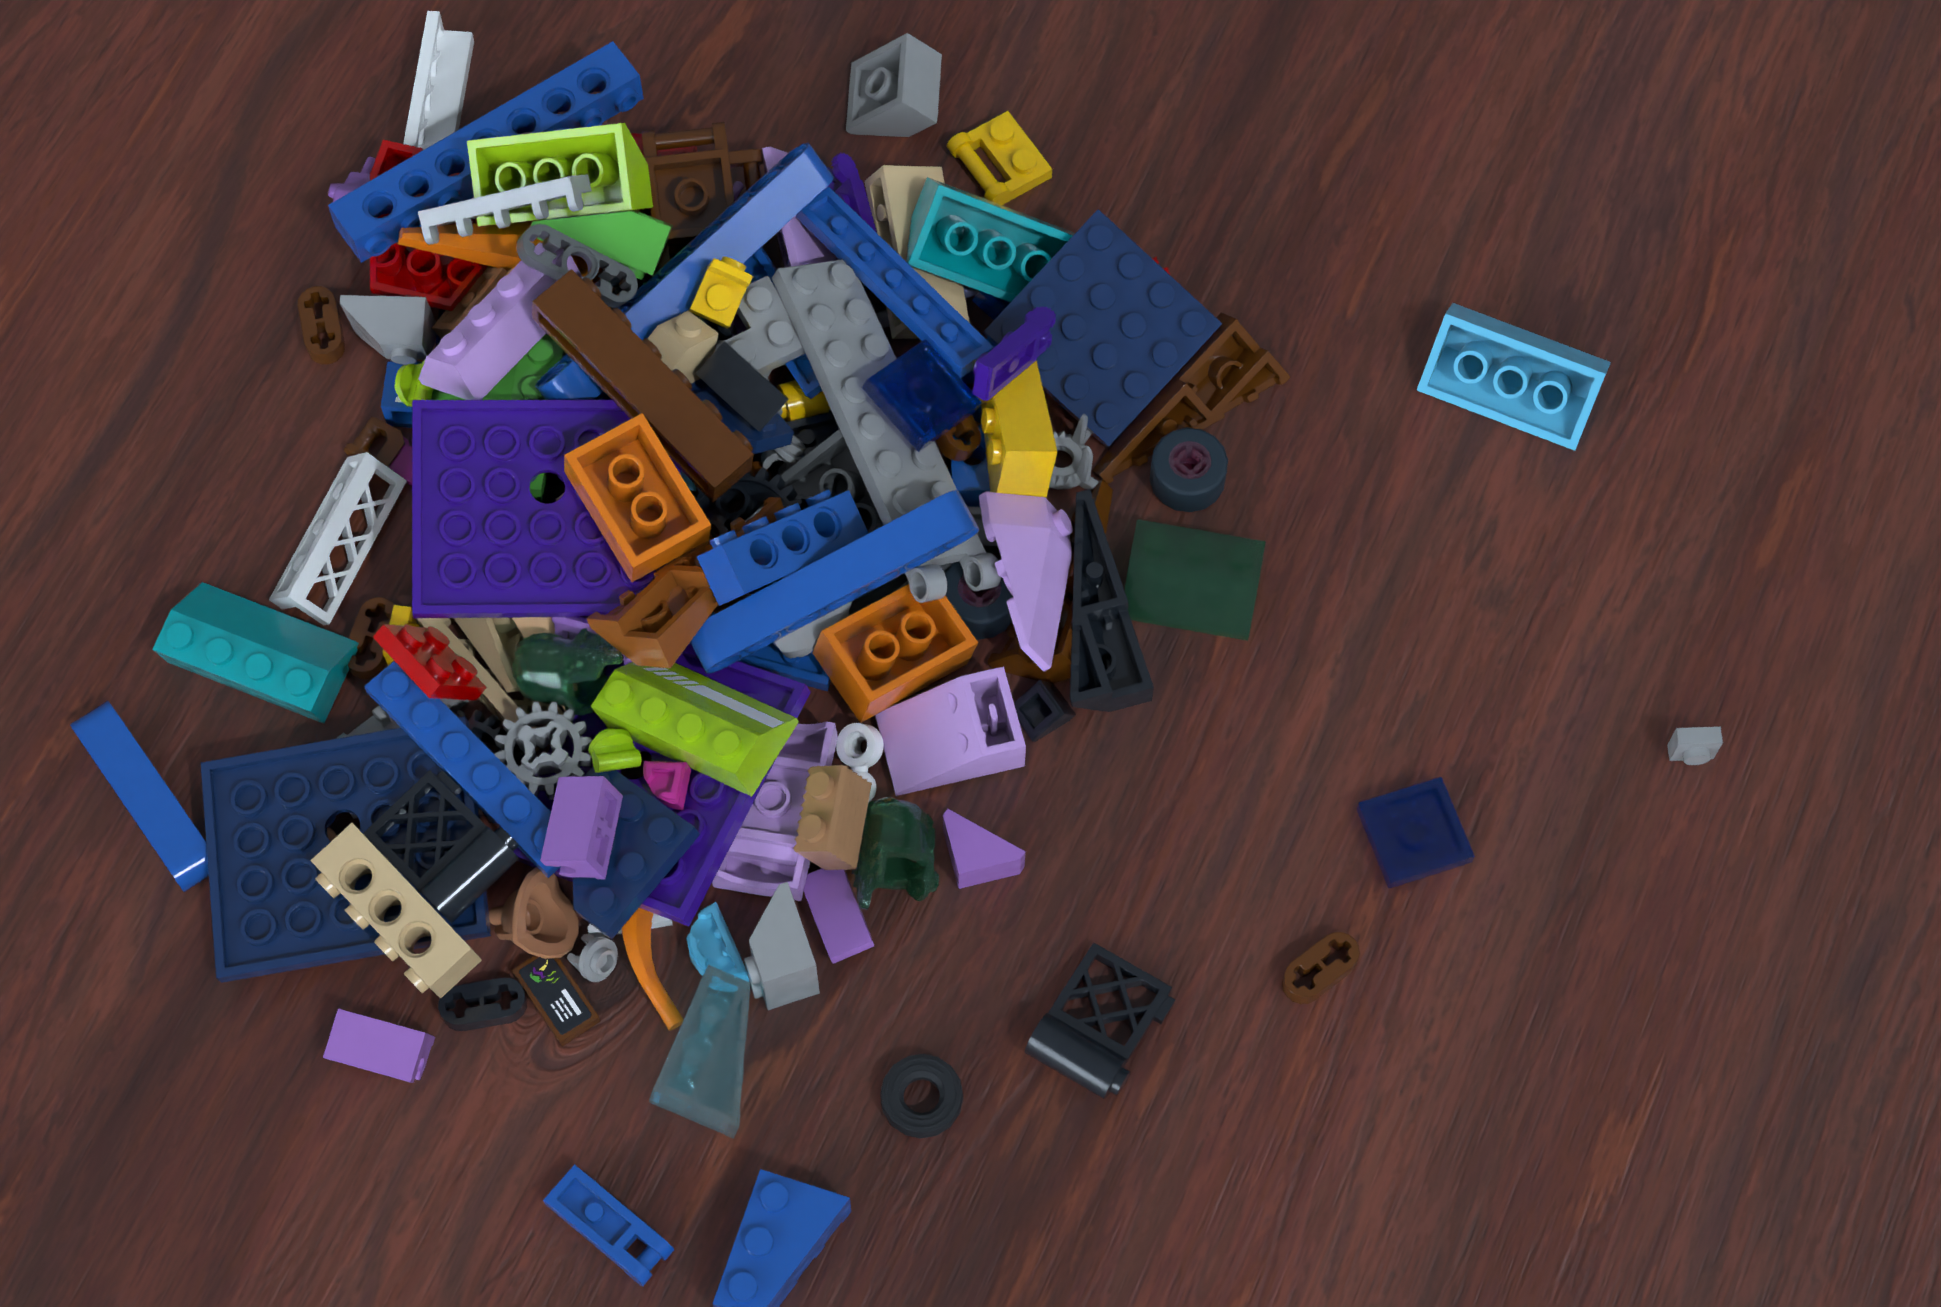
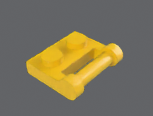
M1009 111L968 133L960 132L947 143V148L953 157L962 160L985 191L984 198L1000 205H1004L1052 178L1051 166ZM981 147L1007 182H998L974 150Z

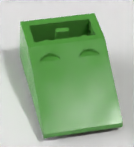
M636 210L533 221L531 225L544 224L628 267L633 271L636 278L641 280L644 278L645 273L653 275L656 272L673 227L672 224Z

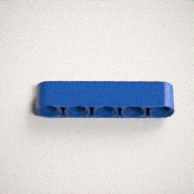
M104 702L71 723V728L183 892L209 877L206 841L110 702Z

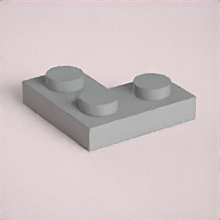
M766 276L751 283L747 287L737 309V314L747 330L725 341L751 363L759 373L764 374L805 354V351L778 291L770 278ZM721 342V343H719V344H716V349H715V351L719 348V346H720L723 342Z

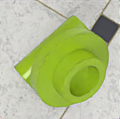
M425 360L422 361V364L403 365L396 374L395 391L406 406L412 407V400H431L433 388L422 385L418 379Z
M608 728L602 730L591 741L588 748L596 773L641 766L640 751L635 748L630 733L624 729Z

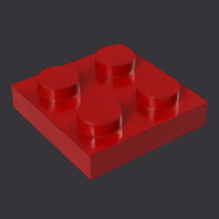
M383 624L373 636L378 644L428 698L476 701L487 688L476 676L478 671L474 665L465 658L457 656L448 646L450 641L446 635L434 627L429 626L425 628L414 627L408 624L404 626Z

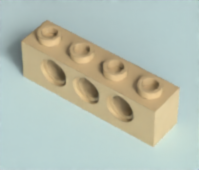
M353 823L310 860L322 872L315 878L317 882L333 898L341 893L351 903L345 909V912L363 930L370 924L380 934L374 943L391 961L400 956L410 966L404 972V975L422 994L430 988L437 996L442 998L482 961ZM372 874V880L365 889L355 890L356 881L361 876ZM402 905L401 913L395 920L384 922V915L390 907ZM431 936L430 947L423 953L414 954L415 943L422 937Z

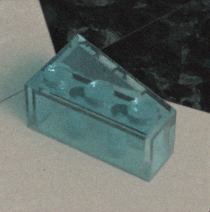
M707 966L649 1100L654 1105L731 1138L735 1137L740 1125V1103L744 1074L743 1065L747 1036L750 982L713 966Z

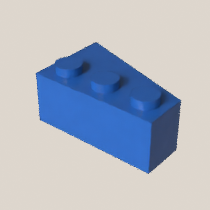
M760 1169L716 1292L713 1307H779L798 1283L797 1280L811 1261L817 1258L823 1250L824 1244L840 1223H843L852 1212L850 1197Z

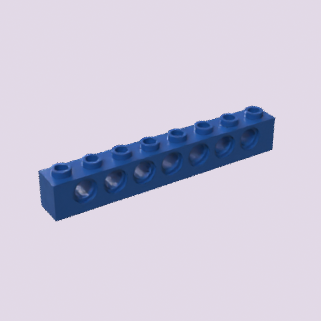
M613 41L329 204L328 207L335 228L361 263L372 256H379L385 253L391 245L398 242L401 228L421 227L418 211L474 198L467 148L468 140L520 135L525 132L539 133L600 126L604 121L616 114L629 111L640 100L644 99L639 73ZM454 173H460V174H458V175H456V176H450L451 174H454ZM424 193V195L420 197H414L417 194ZM389 214V215L386 216V217L377 218V217H379V216H381V215Z

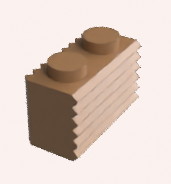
M812 766L807 770L810 774L806 778L807 784L804 787L807 792L802 796L805 801L801 804L803 810L799 814L802 818L798 821L799 827L796 830L799 835L794 839L797 844L793 849L796 853L824 870H855L872 782H867V779H863L862 776L857 775L858 773L848 769V766Z

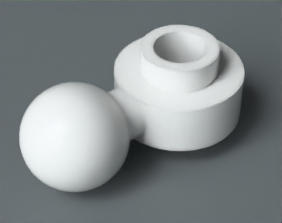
M852 723L844 727L839 733L836 751L840 760L847 766H850L853 772L858 773L857 775L862 776L863 779H867V782H872L869 796L870 802L876 794L877 786L873 776L868 773V768L876 764L883 752V739L875 727L862 723ZM866 739L867 749L862 753L861 743Z

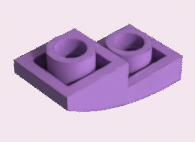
M821 868L807 874L803 891L831 962L834 964L874 947L872 937L855 898L846 870H824Z

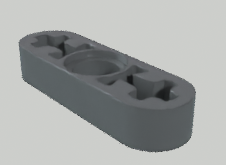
M544 224L533 225L517 241L516 248L519 258L526 265L555 280H559L569 271L567 259L571 255L580 256L585 260L588 272L584 277L590 280L595 278L599 268H601L602 272L597 276L601 279L595 285L602 294L601 299L609 307L615 308L624 305L637 292V278L631 269ZM537 237L544 240L542 247L545 251L540 255L534 252L535 245L532 243ZM561 247L564 249V252L559 255L556 264H553L552 261L557 256L554 253ZM615 277L620 280L619 287L623 289L617 295L611 292L612 284L609 283Z

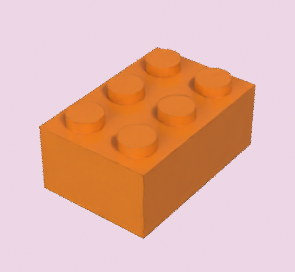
M643 413L564 455L565 474L631 582L640 579L709 541L711 523Z
M908 584L822 630L812 653L858 721L862 723L967 665L978 645V641L946 596L942 599L920 603L914 599Z

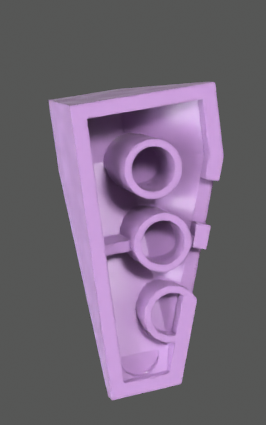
M984 492L979 495L983 528L987 540L990 542L996 540L1002 559L995 562L998 576L1003 578L1006 587L1013 595L1012 598L1007 600V605L1020 647L1042 671L1048 670L1052 665L1072 557L1069 535L1073 532L1071 521L1065 511L1062 509L1057 511L1046 497Z

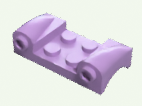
M835 723L797 724L778 754L712 882L713 887L772 897L779 884L788 882L793 899L802 901L810 861L794 851L793 847L797 844L794 839L799 835L796 830L799 827L798 821L802 818L799 814L803 810L801 804L805 801L802 796L807 792L804 789L807 784L806 778L810 775L807 770L812 766H832L838 738Z

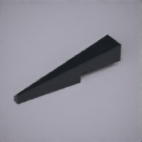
M1088 489L1076 492L1070 702L1071 706L1076 708L1112 712L1152 701L1154 686L1128 612V600L1091 491Z

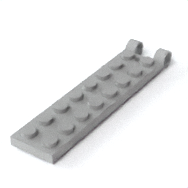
M843 259L778 268L772 276L773 283L883 526L947 492L957 490L864 287L856 277L853 269ZM978 534L905 573L909 581L910 591L914 599L920 603L942 599L946 595L947 579L940 565L960 562L965 581L973 591L997 587L1001 581L995 566V562L998 559L992 553H986Z

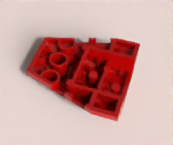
M383 140L370 172V181L423 151V148ZM454 173V174H451L450 176H456V175H458V174H460V173ZM424 193L417 194L414 197H420L424 195ZM384 214L377 218H383L388 216L389 214ZM477 218L471 219L472 224L477 223ZM396 242L385 253L370 258L371 293L382 296L426 297L430 307L453 311L488 266L399 245Z

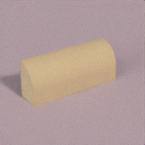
M883 165L865 180L867 198L877 234L905 261L907 259L911 217L927 177L944 183L942 167ZM911 266L969 322L962 284ZM887 307L892 339L918 338Z

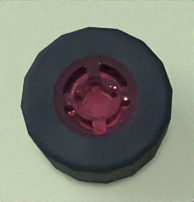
M1183 428L1173 430L1162 437L1153 450L1149 478L1153 493L1163 504L1177 511L1194 512L1206 509L1217 501L1224 490L1228 467L1225 448L1215 436L1202 429Z
M960 562L952 563L945 572L947 579V592L945 596L975 639L993 638L1005 631L1012 621L1007 600L1012 598L1013 595L1006 587L1003 578L1001 577L1000 584L997 587L985 589L986 593L983 590L973 593V590L969 588L965 581Z

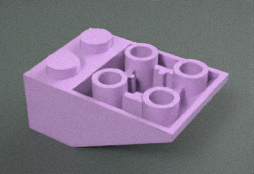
M1004 666L960 676L875 715L877 726L883 739V749L896 796L1025 766L1026 745Z

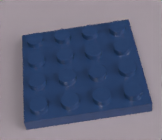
M1098 209L984 330L983 335L997 346L1008 332H1014L1025 323V315L1029 311H1033V308L1041 306L1051 308L1054 314H1056L1055 325H1053V328L1050 327L1049 330L1051 331L1050 334H1052V342L1049 348L1036 359L1043 390L1078 422L1081 416L1086 414L1088 416L1087 430L1108 448L1216 332L1222 323Z

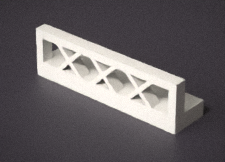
M427 11L403 144L423 148V150L459 130L474 46L472 32L444 30L439 11Z
M367 452L347 457L269 601L281 609L297 607L322 625H329L407 480ZM374 473L390 484L382 500L372 501L368 483ZM360 498H361L362 504L357 505L358 502H359V500H360ZM379 505L375 512L374 506ZM364 508L368 527L363 535L353 537L349 518L354 510ZM342 533L343 540L337 541ZM360 541V542L358 543L357 547H355V543H354V542ZM344 544L348 564L344 571L333 573L329 555L335 546ZM322 570L324 576L318 577L319 573ZM340 577L336 584L335 578ZM320 581H325L329 596L323 610L306 599L313 584Z

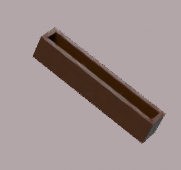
M571 269L532 301L533 320L630 419L641 413L644 414L674 464L714 502L752 469L754 454L752 453L753 447L741 432L737 430L732 432L721 421L723 419L722 415L714 404L707 399L702 402L691 391L692 385L687 377L678 369L672 371L661 360L662 355L649 339L644 338L641 340L631 330L632 325L626 315L616 307L611 309L601 299L602 294L589 278L584 277L581 279Z

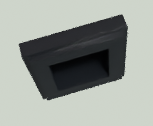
M1039 680L1014 702L1019 723L1033 742L1043 738L1076 716V713L1057 687L1049 681Z

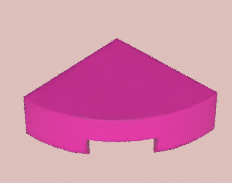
M644 761V778L655 797L657 796L661 799L659 800L661 803L670 808L683 810L691 768L687 762Z

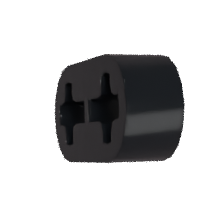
M497 978L454 986L439 999L438 1009L443 1022L450 1029L468 1031L509 1024L519 1020L527 1009L528 1000L522 985L512 978ZM504 991H509L512 998H518L511 1001L510 1009L502 1010L499 1003L486 1005V1003L501 1000V993ZM464 999L468 1006L480 1004V1006L465 1009V1016L462 1018H457L454 1011H449V1009L456 1007V1000Z

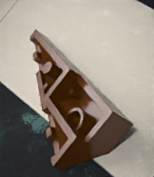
M1221 312L1216 318L1222 325L1130 423L1092 471L1109 484L1114 481L1112 477L1133 465L1140 466L1149 461L1147 457L1153 454V450L1160 439L1173 430L1183 428L1203 430L1225 417L1224 413L1243 402L1251 403L1259 398V393L1275 384L1282 385L1291 377L1268 350L1261 348L1236 318Z
M1101 479L1090 491L1106 535L1113 489ZM1075 512L1070 519L1073 527V532L1070 534L1072 557L1051 668L1042 671L1021 649L1013 621H1011L1005 630L1010 638L1002 652L999 654L992 653L988 660V664L993 669L1004 666L1005 673L1052 683L1071 678Z

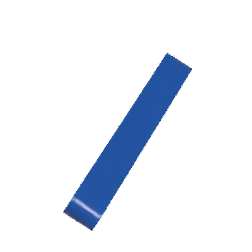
M958 490L947 492L712 615L705 621L690 643L707 674L717 672L967 541L979 532V527Z

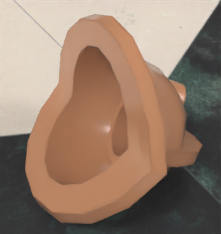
M538 867L526 875L520 888L508 896L503 906L493 907L489 911L490 922L496 925L493 931L500 940H511L527 953L541 958H561L573 949L579 934L577 914L571 901L562 892L557 876L553 874L547 878Z

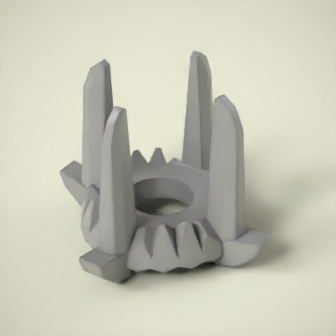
M1086 414L1081 416L1073 436L1066 434L1065 431H1061L1058 434L1056 431L1053 432L1057 451L1067 452L1073 462L1065 468L1054 466L1049 488L1059 490L1080 486L1091 490L1099 483V481L1091 477L1092 450L1089 446L1084 445L1091 436V432L1087 430L1088 416Z

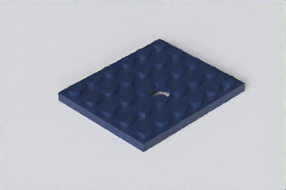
M458 717L469 728V721L466 717ZM402 728L201 762L216 978L220 982L385 955L374 943L380 934L370 924L363 930L345 912V909L351 903L341 893L333 898L317 882L315 878L322 872L310 860L331 842L327 835V828L335 821L336 815L343 812L355 814L360 821V831L364 833L429 770L435 776L442 771ZM432 788L419 800L418 813L439 812L440 793ZM461 791L457 797L479 818L478 806ZM449 803V811H455L456 809ZM467 820L448 821L446 841L460 840L473 826ZM438 822L417 823L415 843L436 842ZM394 824L380 838L387 845L405 844L407 824ZM435 852L414 853L413 871L421 878L435 864ZM397 854L404 861V854ZM398 870L464 941L491 936L487 891L451 923ZM372 874L361 876L356 881L355 890L365 889L372 880ZM402 905L390 907L384 915V922L395 920L401 913ZM432 937L420 938L415 943L414 949L430 947Z

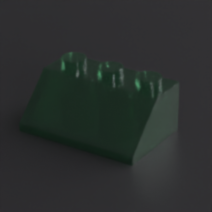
M1137 519L1124 590L1128 600V612L1131 620L1248 641L1266 541Z

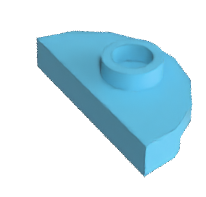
M714 902L699 912L698 919L692 925L690 934L687 936L691 962L700 975L714 983L731 986L749 983L748 972L717 902Z

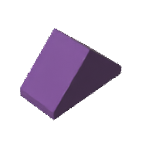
M947 808L943 815V833L959 889L1018 875L1025 867L1024 850Z

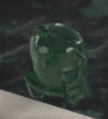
M587 628L581 629L574 639L564 638L551 633H535L524 638L515 646L512 674L518 689L525 698L547 704L556 702L557 706H564L566 711L571 709L575 715L582 716L592 712L595 713L591 705L609 679L605 675V666L620 664L623 661L621 652L616 651L614 646L599 634L587 631ZM579 682L577 691H574L573 683Z
M885 797L868 802L859 860L856 869L851 872L855 875L853 887L857 888V899L860 909L867 910L869 908L872 892L877 888L906 889L908 894L916 901L924 900L930 892L937 890L940 879L939 874L934 871L936 839L935 828L932 827L934 822L917 804L905 800H897L893 797Z

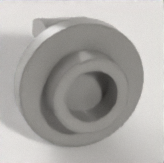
M793 435L791 445L762 453V467L767 469L772 462L782 460L784 463L778 469L779 475H782L806 456L804 453L806 447L800 439Z
M584 934L581 940L586 946L582 950L581 955L575 956L569 953L567 959L585 979L591 982L602 981L610 975L616 966L618 957L617 947L612 940L606 937L595 938L591 934Z

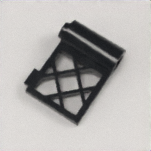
M429 770L374 822L363 835L447 920L453 923L519 859L513 852L519 847V844L501 826L494 832L486 826L457 797L462 789L443 770L437 776ZM432 788L440 793L439 812L418 813L419 800ZM449 803L456 809L455 811H449ZM467 820L473 826L460 840L446 841L448 821ZM438 822L436 842L415 843L417 823ZM394 824H407L405 844L387 845L380 837ZM435 852V864L420 878L413 871L414 853ZM397 854H404V861Z
M1093 942L1049 1012L1038 1023L1026 1045L1025 1053L1103 1099L1110 1092L1117 1096L1131 1071L1124 1067L1153 1020L1162 1024L1174 1005L1175 999L1169 996L1172 987ZM1095 959L1113 970L1115 981L1092 986L1088 970ZM1083 979L1085 987L1077 989ZM1143 986L1157 995L1151 1005L1132 1008L1126 989ZM1119 991L1124 1010L1101 1015L1095 995ZM1088 997L1093 1016L1076 1019L1064 1012L1063 1009L1069 1000ZM1143 1016L1137 1026L1135 1018ZM1127 1019L1132 1035L1126 1045L1123 1046L1107 1037L1104 1024Z

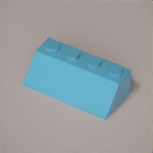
M1452 303L1443 318L1417 391L1575 451L1611 362Z

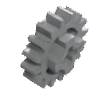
M537 701L533 702V713L526 714L520 707L516 709L517 722L513 723L510 720L504 719L502 725L507 736H495L496 746L504 750L494 755L503 764H507L506 767L536 797L539 790L546 791L549 800H554L559 777L585 776L579 767L591 766L592 764L591 756L583 752L588 750L592 740L590 737H581L587 731L584 721L572 724L575 717L572 709H568L563 715L558 714L557 703L552 702L548 711H541V706ZM548 724L546 727L531 728L536 725ZM567 735H569L574 745L572 758L568 756V752L561 748L566 742ZM515 744L519 746L520 750L525 752L519 767L513 757ZM548 744L551 745V755L543 752L539 757L536 756V747L544 749ZM556 773V775L551 777L539 778L543 774Z

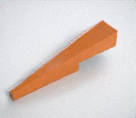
M533 221L514 222L505 228H498L496 224L478 226L477 223L472 224V235L466 237L459 235L456 225L438 226L439 242L431 245L425 242L421 227L401 228L398 244L487 266L504 268L509 271L511 268L514 269L521 261L517 253V241L531 227ZM536 238L532 243L536 246L539 242L543 243V241ZM571 255L583 277L586 276L588 266L585 260L580 256ZM599 268L595 278L591 280L594 284L601 279L597 277L602 272L601 268Z

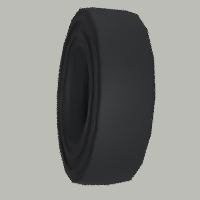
M918 1054L907 1056L892 1066L883 1079L880 1098L883 1113L891 1126L906 1136L922 1139L937 1136L952 1126L960 1115L963 1091L961 1080L951 1065L939 1057ZM916 1080L930 1081L939 1090V1102L929 1112H915L904 1101L905 1089Z

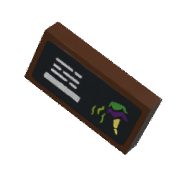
M534 955L512 970L514 977L522 985L525 993L562 1047L601 1022L598 1014L559 958L545 959Z

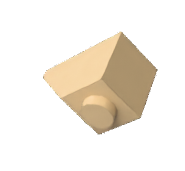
M686 311L658 325L648 339L658 348L662 355L661 360L672 371L678 369L687 377L690 383L701 379L696 374L697 371L715 352L718 332L690 311Z

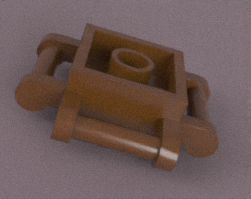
M725 122L712 123L713 127L660 134H655L654 130L642 131L644 157L648 164L653 207L650 208L651 217L673 225L658 264L659 270L673 258L670 257L669 245H687L735 202L730 168L743 167L746 191L761 178L762 150L748 149L728 152ZM715 144V150L657 156L658 150Z

